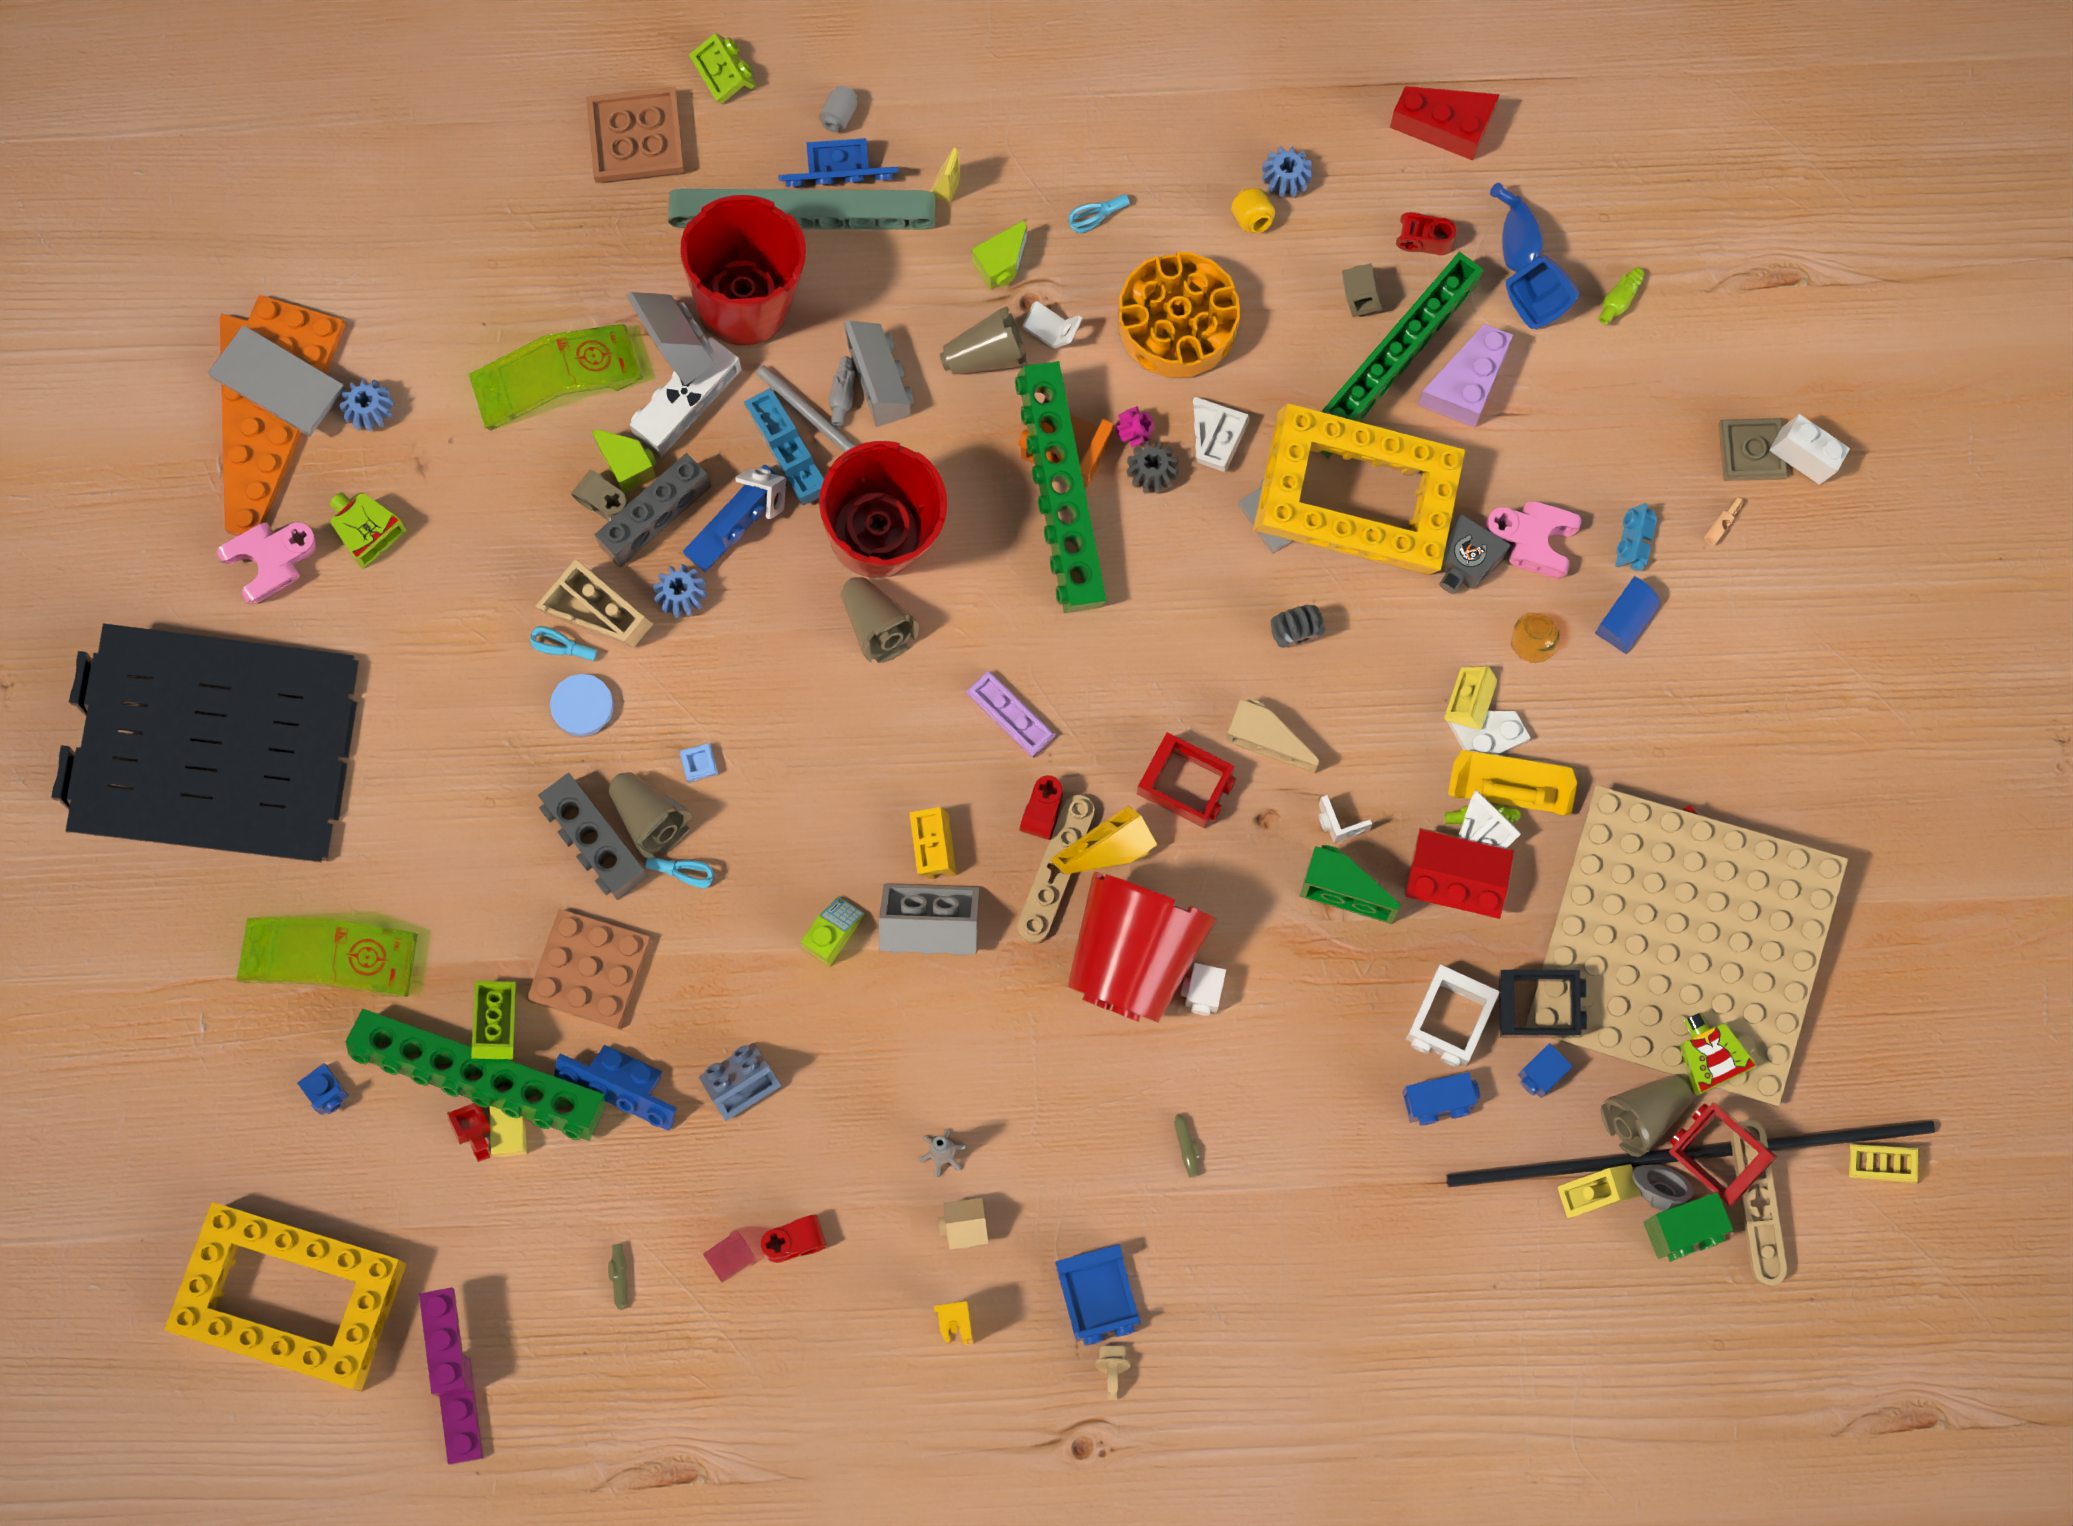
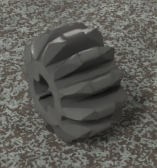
M1148 440L1144 443V450L1136 446L1133 449L1134 456L1127 458V464L1130 466L1127 469V476L1134 477L1132 485L1137 487L1143 484L1144 493L1149 491V487H1154V491L1158 494L1161 492V485L1169 489L1172 486L1171 479H1176L1178 476V470L1175 469L1178 466V459L1171 457L1173 454L1171 447L1162 450L1161 441L1157 442L1156 447H1151Z
M1316 605L1298 606L1274 616L1271 620V632L1278 647L1289 648L1298 646L1322 636L1325 630L1324 619Z

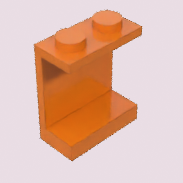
M1045 397L1043 403H1047V398H1046V397ZM1070 414L1084 486L1088 487L1113 437L1114 423L1102 419L1100 425L1096 426ZM1046 422L1040 423L1043 431L1053 433V428L1050 424ZM1024 429L1018 442V446L1021 447V459L1034 464L1033 454L1030 455L1028 453L1026 438L1029 436L1027 429ZM1046 452L1049 461L1059 463V458L1055 453Z

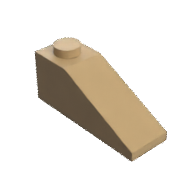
M1240 699L1227 733L1226 742L1315 774L1319 759L1271 710L1266 709L1263 703L1253 699H1248L1247 701Z

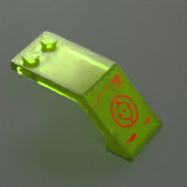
M624 324L544 335L468 374L484 426L491 431L562 395L611 388L618 392L643 379L626 325Z
M247 918L237 981L260 984L324 985L369 992L381 997H408L418 934L327 918Z

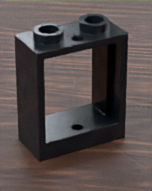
M1500 970V1038H1579L1581 1030H1587V1012L1581 1011V998H1586V978H1580V970ZM1514 981L1569 982L1570 1028H1515Z

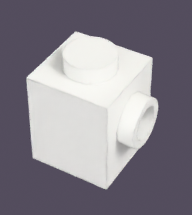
M1194 963L1191 978H1184L1181 996L1187 997L1185 1006L1191 1007V1012L1204 1016H1209L1210 1012L1217 1013L1226 970Z

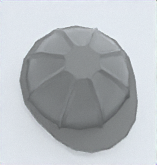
M1642 1165L1636 1167L1632 1173L1633 1181L1640 1188L1642 1197L1650 1203L1651 1207L1661 1211L1689 1202L1694 1195L1690 1182L1682 1174L1669 1167Z

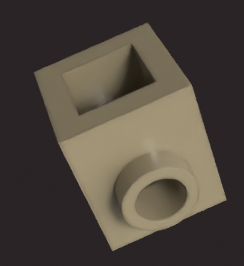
M1372 263L1342 271L1346 299L1353 317L1383 310L1378 281Z

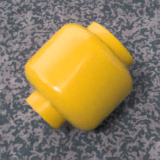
M1260 188L1241 190L1231 205L1233 216L1240 228L1245 232L1261 233L1270 227L1275 217L1273 204L1266 192Z

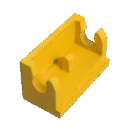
M941 807L909 812L917 874L923 875L927 879H935L934 875L944 874L947 877L956 876L949 814Z
M967 1301L934 1305V1313L936 1318H939L940 1332L944 1341L947 1344L950 1343L949 1330L951 1328V1332L955 1334L958 1332V1326L964 1345L973 1344Z

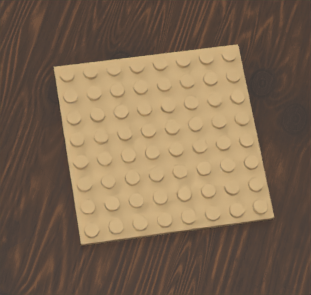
M1596 785L1542 970H1580V978H1586V998H1581V1011L1587 1012V1030H1581L1579 1038L1552 1039L1690 1080L1679 1045L1692 1038L1684 1020L1701 1012L1710 1029L1725 1023L1756 1064L1755 1068L1714 1088L1779 1107L1848 858ZM1538 981L1525 1028H1570L1569 982Z

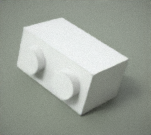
M1798 414L1781 428L1769 451L1820 485L1838 472L1850 448L1801 414Z

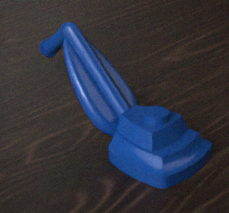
M1496 183L1492 186L1490 195L1494 198L1497 197L1510 206V211L1506 216L1503 227L1502 250L1506 266L1516 273L1506 280L1507 292L1514 308L1525 324L1531 329H1536L1551 323L1563 315L1578 300L1580 292L1568 274L1555 261L1546 255H1540L1543 249V237L1540 226L1531 209L1522 201L1521 197L1509 192L1501 183Z

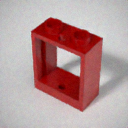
M1166 732L1138 784L1137 795L1205 828L1209 820L1215 822L1222 808V805L1218 803L1222 794L1229 795L1237 778L1232 776L1235 766ZM1173 753L1221 777L1202 813L1154 789Z
M1712 1102L1710 1106L1704 1103L1692 1116L1695 1120L1694 1124L1687 1131L1684 1128L1680 1129L1671 1139L1670 1143L1673 1147L1668 1152L1714 1193L1718 1192L1720 1198L1727 1205L1734 1206L1777 1156L1717 1103ZM1716 1116L1759 1153L1727 1189L1685 1152Z

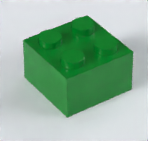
M1718 1192L1657 1213L1643 1222L1657 1258L1668 1257L1669 1262L1695 1252V1246H1698L1700 1251L1717 1246L1719 1243L1726 1241L1725 1234L1733 1231Z

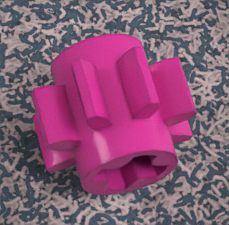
M1138 406L1118 415L1120 420L1116 423V433L1121 441H1130L1131 447L1144 444L1147 440H1151L1149 434L1153 432L1154 423L1147 412L1140 413Z

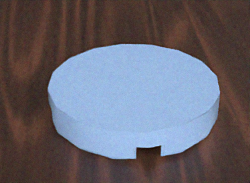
M578 674L569 676L557 685L551 696L550 709L554 721L561 729L569 735L585 737L596 734L606 723L608 724L612 718L614 703L612 694L603 681L593 675Z

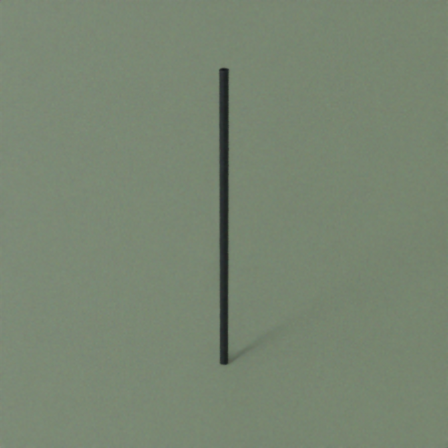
M1929 1120L1768 1138L1767 1143L1770 1151L1932 1134L1935 1132L1934 1122ZM1731 1143L1688 1147L1685 1150L1694 1160L1733 1156ZM1669 1150L1648 1152L1640 1157L1625 1154L1447 1174L1446 1183L1447 1187L1450 1188L1601 1171L1629 1164L1632 1167L1679 1161L1668 1152Z

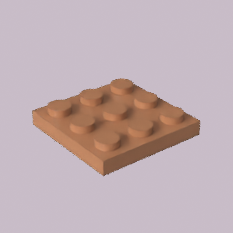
M675 86L586 97L595 183L685 173Z
M559 909L527 997L528 1002L620 1029L651 941L650 936Z

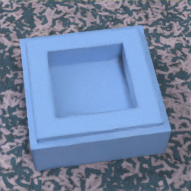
M710 743L679 751L688 783L718 775Z

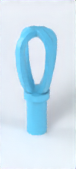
M1123 194L1107 202L1103 201L1101 203H1089L1078 206L1070 212L1068 223L1076 233H1085L1097 226L1105 217L1111 215L1112 212L1130 205L1129 199L1126 194ZM1099 212V213H1097L1096 215H1094V216H1092V217H1090V218H1088V219H1086V220H1084V221L1076 222V223L1074 222L1075 220H1077V219H1079V218H1082V217H1084V216H1087V215H1090V214Z
M545 626L536 627L530 637L532 647L539 652L547 654L574 655L595 661L598 651L597 649L578 644L576 641L569 640L562 633ZM539 635L546 636L565 644L566 647L538 642L536 637Z
M656 857L647 858L646 861L647 869L668 873L669 876H675L682 882L698 888H707L714 878V871L704 862L694 860L669 861ZM678 869L704 871L708 873V877L705 879L694 878L679 872Z

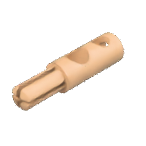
M1735 497L1704 536V540L1708 544L1716 545L1730 526L1735 514L1744 503L1741 498Z

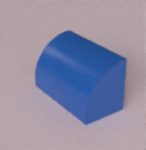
M1634 576L1600 623L1595 634L1627 654L1659 609L1661 602L1658 595L1645 582Z

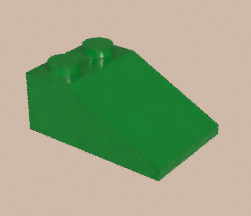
M1322 845L1321 848L1315 846L1299 897L1392 924L1399 911L1400 903L1347 855L1341 854L1338 848L1330 845Z

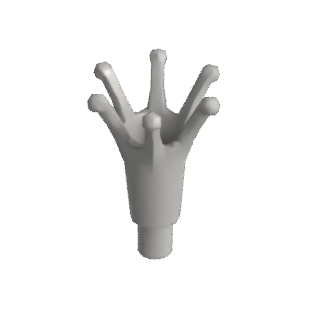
M949 1129L944 1130L943 1136L931 1139L926 1135L923 1138L930 1146L927 1154L919 1157V1161L925 1162L931 1158L936 1163L934 1174L936 1177L941 1175L942 1164L948 1162L957 1171L961 1169V1165L955 1161L954 1154L955 1150H964L966 1145L964 1143L953 1144L948 1139L950 1135Z

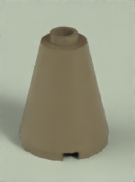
M1004 307L997 310L943 345L944 352L940 353V359L945 371L951 370L954 375L1021 367L1028 364L1026 353L1021 354L1019 348L1024 344L1012 313L1008 314L1009 308Z
M864 577L851 578L844 584L841 597L865 658L869 662H871V659H875L878 663H884L894 659L909 647L906 645V642L911 636L915 640L919 632V625L915 618Z
M632 772L620 773L611 780L609 795L637 850L643 857L655 858L656 856L653 853L661 850L665 854L681 842L690 829L686 825L688 819L692 821V815L684 806Z
M1673 1075L1611 1096L1601 1106L1602 1120L1611 1136L1617 1134L1622 1140V1143L1619 1144L1622 1150L1631 1156L1640 1157L1648 1153L1693 1102V1087L1687 1079Z

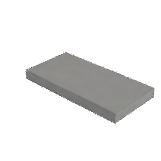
M244 325L208 372L210 378L311 437L345 390L342 383Z

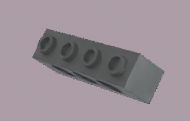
M685 453L594 534L599 547L621 568L711 487L707 472Z
M569 772L538 795L543 803L539 807L541 812L549 822L553 820L558 822L562 828L557 831L568 847L574 843L581 853L576 856L587 871L591 868L594 869L599 876L595 882L606 896L612 893L618 900L648 878L644 869ZM571 808L579 809V814L575 819H564L567 810ZM587 833H598V838L594 843H583V838ZM614 856L617 858V862L612 868L604 869L601 867L602 861L606 857Z

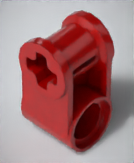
M1406 212L1401 215V235L1396 240L1398 248L1404 251L1424 252L1438 256L1446 255L1452 251L1456 237V226L1450 219L1426 216L1416 212ZM1444 234L1448 238L1441 240L1438 239L1435 235Z
M1046 775L1036 781L1029 803L1025 808L1019 831L1047 840L1051 839L1063 799L1062 785L1056 777ZM1048 787H1053L1054 794H1050L1049 798H1044L1043 791H1047Z
M816 1214L805 1216L789 1224L770 1229L761 1239L763 1254L767 1260L773 1263H782L799 1256L810 1255L827 1247ZM778 1239L779 1243H785L781 1245V1252L775 1253L774 1249H768L772 1246V1240Z

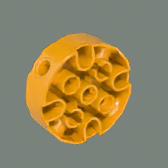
M1176 252V255L1155 256L1145 260L1127 277L1119 296V335L1127 353L1144 369L1167 378L1193 377L1213 369L1229 354L1239 328V297L1230 275L1213 260L1192 252Z

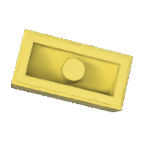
M1489 666L1460 668L1444 717L1446 721L1473 729H1482L1497 684V678Z

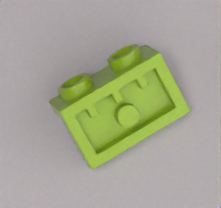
M714 33L692 51L689 57L715 100L723 104L743 86L753 89L756 83L751 77L753 75L752 69L737 54L739 52L737 44L730 37L724 38Z

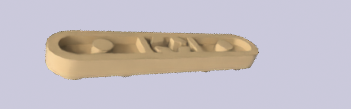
M1075 795L1067 799L1058 818L1018 921V934L1022 941L1027 944L1036 945L1042 943L1051 930L1072 873H1058L1053 884H1049L1051 870L1047 867L1049 865L1054 866L1050 860L1053 856L1089 832L1095 809L1091 800L1085 796Z
M1754 1120L1739 1122L1768 1148L1766 1133L1760 1123ZM1732 1130L1730 1139L1736 1177H1738L1759 1153ZM1770 1165L1740 1198L1752 1275L1758 1283L1774 1286L1784 1280L1787 1274V1264ZM1754 1185L1757 1186L1760 1198H1766L1767 1205H1763L1761 1208V1221L1758 1218L1760 1214L1757 1207H1751L1750 1200L1756 1198Z

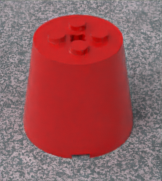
M732 195L706 204L701 208V212L692 221L687 223L680 245L682 265L700 320L713 336L729 344L754 345L766 341L774 336L783 326L803 272L806 259V243L803 232L790 213L787 215L777 208L774 202L762 197Z
M872 441L847 450L834 461L821 486L819 510L832 549L840 562L849 570L861 576L884 578L904 570L935 542L946 519L947 494L939 472L923 454L901 446L897 442ZM877 524L878 528L883 527L882 532L873 531L871 529L872 525Z
M1094 871L1067 987L1084 994L1082 1000L1110 1011L1113 1005L1112 1012L1139 1022L1140 1017H1144L1159 1023L1211 931L1216 918L1189 906L1188 910L1174 906L1175 899L1108 874L1104 877L1102 873Z

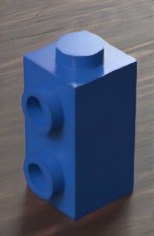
M1469 1072L1408 1085L1402 1091L1410 1123L1419 1121L1420 1126L1436 1123L1439 1121L1438 1117L1450 1114L1452 1119L1468 1116L1471 1114L1470 1109L1477 1105L1476 1099H1480L1478 1083L1476 1080H1471Z

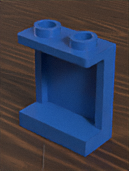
M1120 1244L1055 1261L1076 1342L1083 1341L1084 1346L1104 1341L1102 1335L1115 1332L1116 1337H1121L1136 1332L1134 1326L1140 1325L1141 1321L1130 1288Z

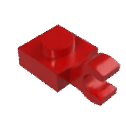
M472 1103L448 1112V1121L459 1144L461 1145L469 1141L477 1162L490 1158L487 1150L489 1147L484 1135L490 1133V1125L481 1107Z

